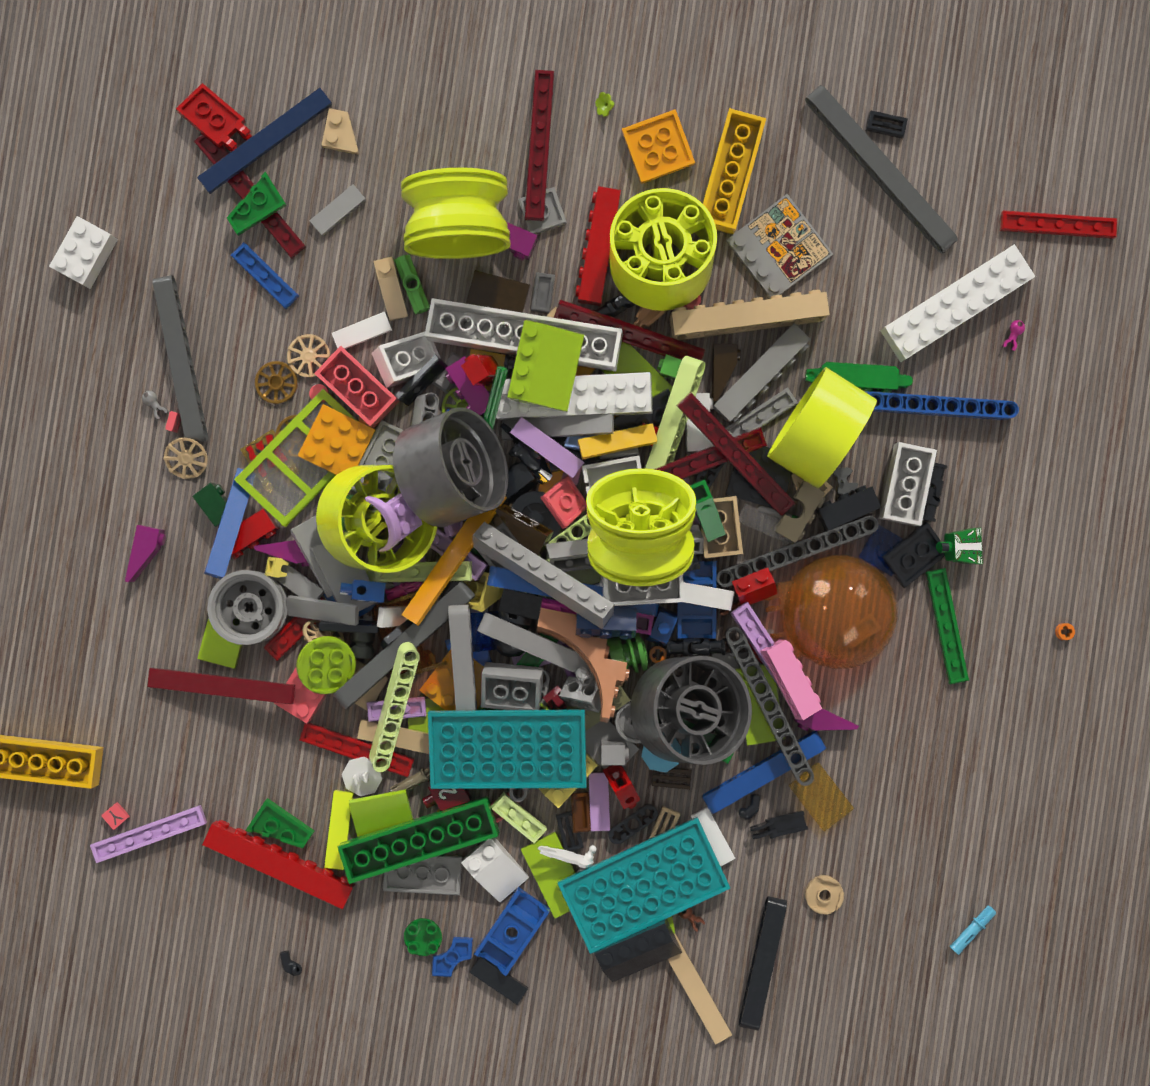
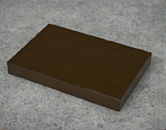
M475 270L466 304L523 313L530 284Z

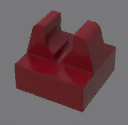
M558 685L543 697L552 710L556 707L559 710L567 708L564 701L559 697L562 690Z

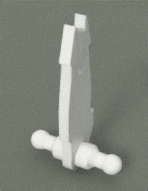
M592 845L589 847L588 853L580 855L548 846L538 847V850H541L540 854L578 865L580 869L577 873L593 865V854L597 850L596 846Z

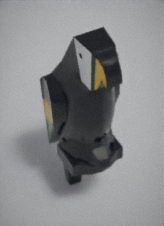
M502 423L500 427L514 442V446L508 454L518 457L538 478V483L546 484L553 475L544 457L511 434L512 428Z

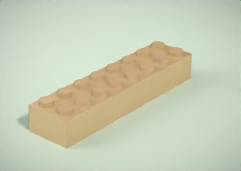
M812 290L809 291V294L802 295L801 292L791 293L790 297L774 295L771 296V299L763 300V297L751 299L752 302L736 300L729 305L719 302L713 304V307L697 305L691 310H686V307L676 308L669 318L671 335L673 339L686 340L792 326L794 323L801 325L823 322L830 315L827 292Z

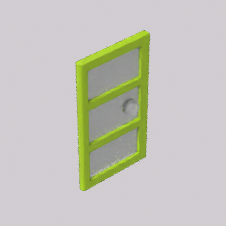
M324 389L234 479L285 528L336 476L297 456L322 405L324 404L355 419Z

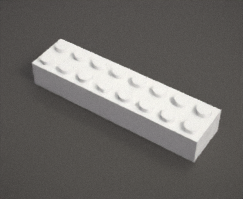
M1014 244L880 331L901 363L1033 279L1035 275Z
M651 373L575 376L568 412L510 400L507 396L511 379H506L496 419L517 420L521 417L532 419L609 413L613 415L653 414Z

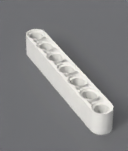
M601 575V577H600V583H599V586H601V587H603V585H602V575ZM683 582L685 603L731 611L734 591Z

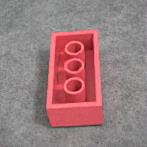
M342 346L314 373L373 429L400 402Z
M295 668L286 682L287 684H295L294 704H274L307 724L311 722L327 694H317L306 688L300 681Z

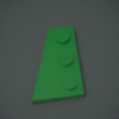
M266 172L262 174V178L256 185L252 186L248 195L238 203L227 217V220L238 236L287 206Z
M268 798L245 830L251 833L262 834V836L267 838H276L281 842L300 848L306 845L315 830Z

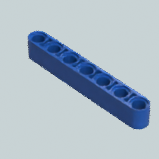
M817 731L810 732L797 740L807 760L826 749ZM781 750L709 790L702 795V798L712 814L788 772L790 768ZM798 753L791 756L790 760L792 763L799 762L800 756Z

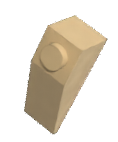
M393 257L374 261L389 320L408 317Z

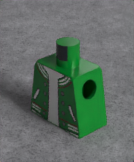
M968 528L946 533L944 541L938 542L936 545L937 552L945 553L946 561L969 565L983 564L981 528Z

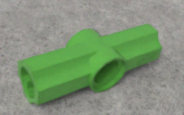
M410 254L398 257L394 261L415 315L428 311L430 305ZM412 280L417 281V286L413 289L408 288V283Z

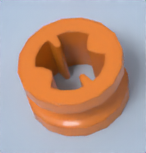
M1061 623L1056 627L1055 634L1060 640H1070L1075 635V629L1069 623ZM1063 627L1069 629V633L1066 634L1067 637L1065 634H1061V630H1064Z
M654 646L650 649L649 657L654 663L666 659L667 653L663 647ZM656 649H660L659 652H663L660 660H655L656 657L653 658L652 656Z

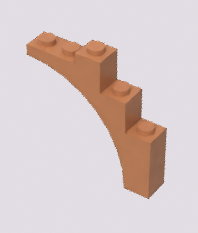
M541 608L537 632L564 642L586 662L599 689L601 702L600 722L608 723L610 717L613 718L615 713V706L612 705L613 698L617 699L619 687L616 686H623L624 681H628L630 670L626 669L627 662L605 659L608 658L610 646H606L607 639L597 637L583 638L580 635H576V614Z

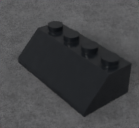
M666 918L606 946L594 954L604 974L612 982H615L681 954L682 950Z

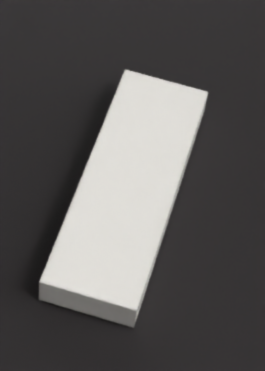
M382 312L332 333L337 348L342 346L344 349L390 332L392 328L386 313Z
M708 807L691 815L692 819L698 817L720 866L734 860L735 857Z

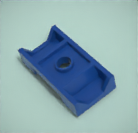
M699 561L700 569L683 573V582L716 588L717 561ZM677 602V638L716 639V608Z
M518 887L487 935L484 936L475 949L474 955L485 958L497 966L503 975L507 976L549 914L550 908ZM513 927L518 933L516 936L510 937L507 935V929Z

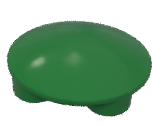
M426 918L412 921L404 932V942L408 952L418 956H428L436 953L442 942V932L439 926L434 921Z

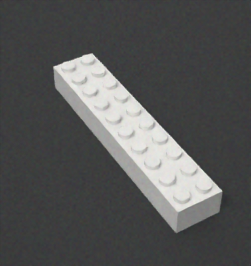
M431 299L425 337L428 341L517 355L524 320L585 335L578 366L614 372L617 370L623 332L620 328Z

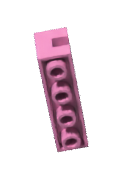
M778 640L773 643V646L766 647L760 652L795 719L804 720L822 709L820 705L821 700L813 692L810 679L804 675L802 671L803 666L793 654L794 649L791 643L787 640Z

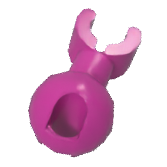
M1015 320L1011 323V334L1009 339L1002 343V347H1006L1007 343L1011 342L1013 345L1011 350H1016V339L1018 335L1025 331V324L1021 320Z

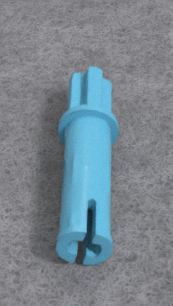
M987 906L977 918H973L972 923L950 945L951 949L959 955L983 928L986 929L985 925L996 915V911L991 906Z

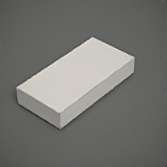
M407 606L379 607L377 627L400 626L407 620V618L402 616Z

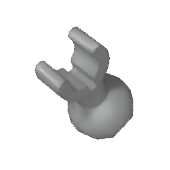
M153 391L143 393V403L154 409V416L157 419H161L159 410L169 413L167 408L159 405L157 396Z

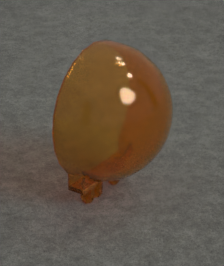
M829 555L815 559L802 567L790 581L777 582L776 589L778 594L764 599L770 601L778 598L779 606H768L765 609L766 612L780 610L783 632L772 633L770 637L773 639L784 637L793 646V654L796 658L804 657L819 666L831 669H851L864 665L876 658L889 644L895 633L898 620V603L894 590L887 578L874 565L861 558L848 555Z

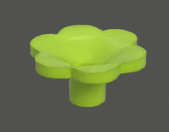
M601 92L595 102L597 113L607 117L609 111L614 107V102L611 101L610 94Z

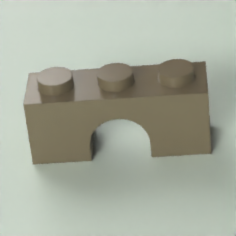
M803 481L793 497L802 504L803 510L801 515L797 518H791L784 514L774 531L794 543L797 540L801 541L806 532L804 531L806 524L810 525L815 518V514H813L817 507L820 508L825 501L823 497L825 492Z

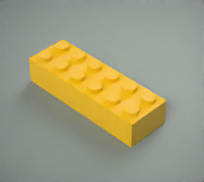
M729 108L703 205L710 212L716 230L733 235L738 224L766 118Z
M0 735V778L92 789L99 785L104 747Z

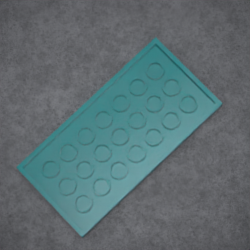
M585 710L428 711L431 789L587 788Z
M698 817L558 881V886L590 954L731 889Z

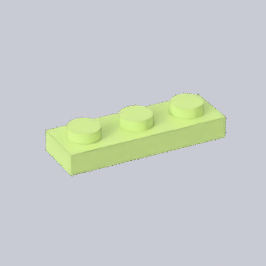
M505 792L491 805L492 810L533 843L547 830L545 825L516 801H513Z

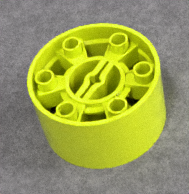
M667 188L647 190L625 202L615 215L610 230L611 276L616 287L624 297L640 307L658 311L680 308L695 300L706 288L713 268L717 230L710 212L695 197L679 190ZM695 233L701 240L692 242L691 234ZM650 243L653 250V258L644 250ZM672 243L680 250L676 257H674L672 251ZM616 249L634 250L636 256H632L627 261L622 262ZM685 262L698 268L695 273L688 277H685L682 272ZM645 276H647V277H649V278H651V279H653V280L662 281V282L651 281V280L644 279V278H645Z
M825 367L789 416L771 446L767 457L815 488H820L833 474L855 443L870 418L877 399Z
M360 465L348 468L337 474L327 484L320 496L316 512L319 537L326 550L336 560L346 566L382 573L402 571L422 559L434 541L437 527L427 524L422 520L420 527L403 538L404 543L395 554L391 548L380 552V557L377 560V551L385 547L388 542V527L384 517L375 506L368 509L370 503L365 501V497L372 496L386 503L396 496L394 494L396 488H398V494L401 493L395 478L393 465ZM378 471L393 478L386 491L378 489ZM362 477H364V482H363V483H361V481H360V479H361ZM355 486L357 493L350 500L347 499L349 491ZM341 517H344V525L346 528V532L344 533L342 530ZM384 528H386L382 534L377 536ZM361 545L369 547L367 554L368 564L356 556Z

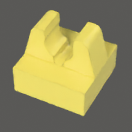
M268 557L265 575L277 578L285 577L287 573L282 572L281 568L283 565L288 566L289 563L281 558Z

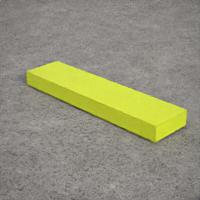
M334 790L324 868L344 870L337 846L341 842L348 840L351 820L349 800L353 799V792Z

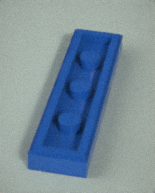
M245 242L231 254L285 309L299 297Z

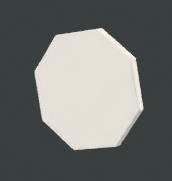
M366 757L349 760L342 773L346 789L359 796L375 793L383 779L381 772H376L370 759Z

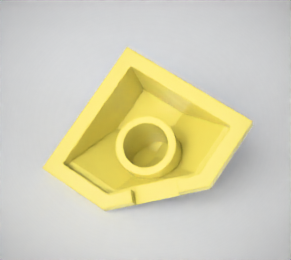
M487 572L482 574L479 581L474 579L472 581H464L476 595L468 603L469 608L483 612L500 599L504 588L487 585L489 576Z

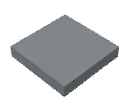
M555 187L546 189L544 221L525 220L529 232L537 235L567 224ZM526 197L518 199L525 218Z

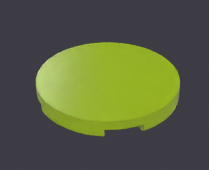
M332 636L319 637L307 643L299 653L296 663L297 674L302 684L317 694L335 693L353 677L356 668V660L351 648L343 640Z

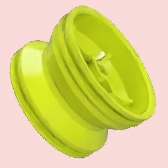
M441 168L418 172L401 181V197L414 208V213L405 226L404 250L407 253L425 258L463 259L497 254L510 247L508 224L497 209V205L508 195L507 178L504 175L495 171L478 168Z
M628 469L609 474L598 480L590 488L586 504L587 517L592 530L588 536L587 554L594 570L613 582L629 586L663 584L676 579L688 570L694 558V538L690 528L696 514V497L692 488L685 481L675 475L659 470Z

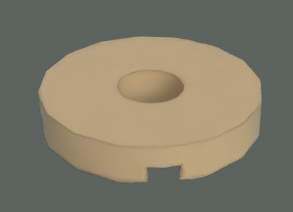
M820 875L814 877L808 883L805 889V899L814 912L828 915L841 907L844 900V892L835 878L828 875ZM823 890L829 891V897L825 900L819 897L820 892Z

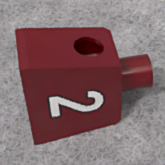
M429 785L428 789L431 794L422 800L427 809L437 804L439 809L444 811L467 803L472 797L467 789H431V785Z

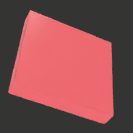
M568 475L564 476L541 497V500L562 529L570 525L587 509L585 498Z

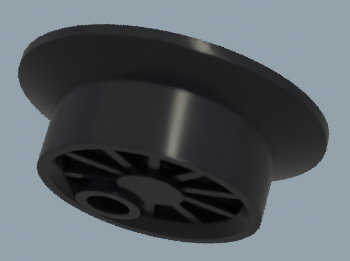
M533 491L521 495L511 508L553 530L550 541L554 539L559 533L561 526L541 500L545 493Z

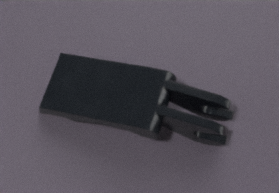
M801 810L765 819L766 822L751 826V831H757L765 827L768 829L753 834L752 838L759 839L769 835L770 839L782 835L808 830L804 811Z

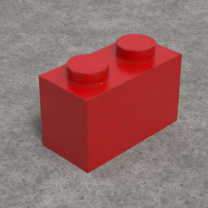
M768 567L732 581L740 605L745 602L752 605L778 594L775 581Z

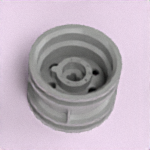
M250 570L232 572L219 580L212 589L208 599V617L213 629L229 642L240 645L265 642L277 635L286 624L288 618L286 597L288 595L284 587L276 579L266 576L263 572ZM242 585H245L247 587V590L244 593L240 592V587ZM261 589L266 590V595L263 597L259 595ZM228 600L233 601L232 607L227 606ZM253 603V609L255 610L248 612L247 610L249 607L247 606V604ZM268 607L272 609V614L270 615L265 613V609ZM235 618L240 620V624L238 626H235L233 624V620ZM254 622L259 624V628L256 630L252 628Z

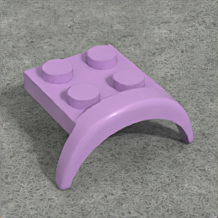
M401 493L386 503L372 496L365 497L366 502H369L379 510L388 527V542L385 547L379 549V552L393 548L399 541L422 525V520L410 509Z

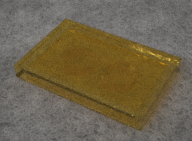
M817 762L811 767L814 780L810 785L803 786L794 780L788 786L823 832H825L851 812L854 807L821 764ZM805 771L799 776L800 780H807L809 774Z

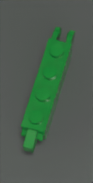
M826 362L820 368L806 369L805 382L813 383L819 373L827 367L861 390L868 392L892 393L898 390V388H907L913 383L912 377L899 374V369L896 366Z

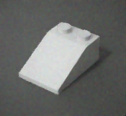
M425 332L380 345L371 353L386 388L409 381L435 354L440 358L434 342L427 340Z
M496 838L482 841L461 862L473 878L499 902H502L529 878L526 872Z

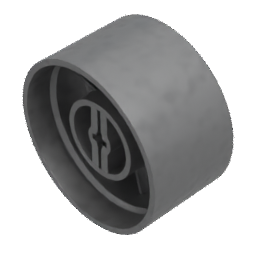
M454 408L405 429L396 440L393 451V468L399 490L410 509L427 524L445 527L493 510L504 500L508 488L506 458L496 434L489 424L476 412L467 408Z
M693 656L662 660L651 666L641 676L632 695L631 719L636 735L652 754L671 762L705 765L722 761L739 748L748 733L751 723V698L745 682L733 667L713 657ZM692 664L705 671L698 683L691 681ZM668 678L671 685L662 691L661 688ZM689 691H692L700 701H691L683 697ZM718 693H720V696H721L722 707H721V702H720V700H719V697L717 696ZM682 719H693L698 721V723L689 729ZM714 730L717 732V735L707 745L703 735ZM675 737L682 739V755L670 746Z

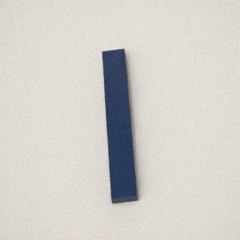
M318 88L197 177L208 193L211 194L330 107L332 102L322 89Z

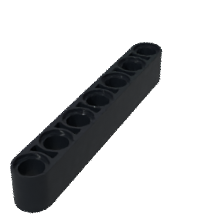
M770 896L766 898L739 1016V1027L756 1031L760 1029L785 919L787 900Z

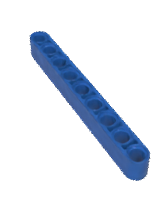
M864 391L878 401L873 412L1008 420L1017 416L1019 412L1018 405L1013 401ZM890 398L896 400V408L889 405ZM909 400H913L916 403L915 409H911L908 406ZM928 401L934 403V410H930L927 407ZM948 402L952 403L954 406L952 412L949 411L946 407ZM967 403L972 405V413L966 410ZM986 405L992 408L991 414L986 413ZM1005 406L1010 408V415L1005 414Z
M490 566L487 585L551 597L509 569ZM582 583L603 596V587ZM659 603L614 607L637 608V613L657 617Z

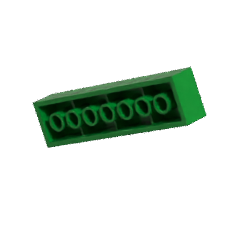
M485 796L444 811H438L341 842L337 847L348 882L351 884L498 837L500 832L491 809L489 797Z

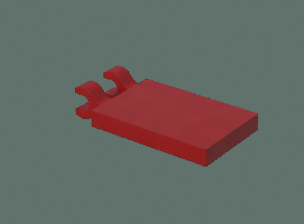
M203 83L176 108L177 113L219 148L224 144L230 152L235 150L237 143L230 137L236 131L245 141L252 137L251 131L244 126L246 123L245 119Z

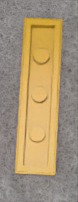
M652 423L615 431L614 434L578 439L577 443L583 460L656 444L657 437Z

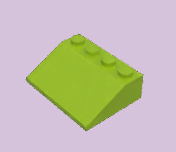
M524 320L507 397L518 402L568 412L585 335L543 323Z

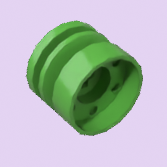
M636 633L635 641L631 642V639H627L624 644H622L620 637L607 639V644L610 646L611 660L627 662L626 669L632 665L635 673H638L637 664L641 663L643 671L648 670V656L644 641L639 633Z

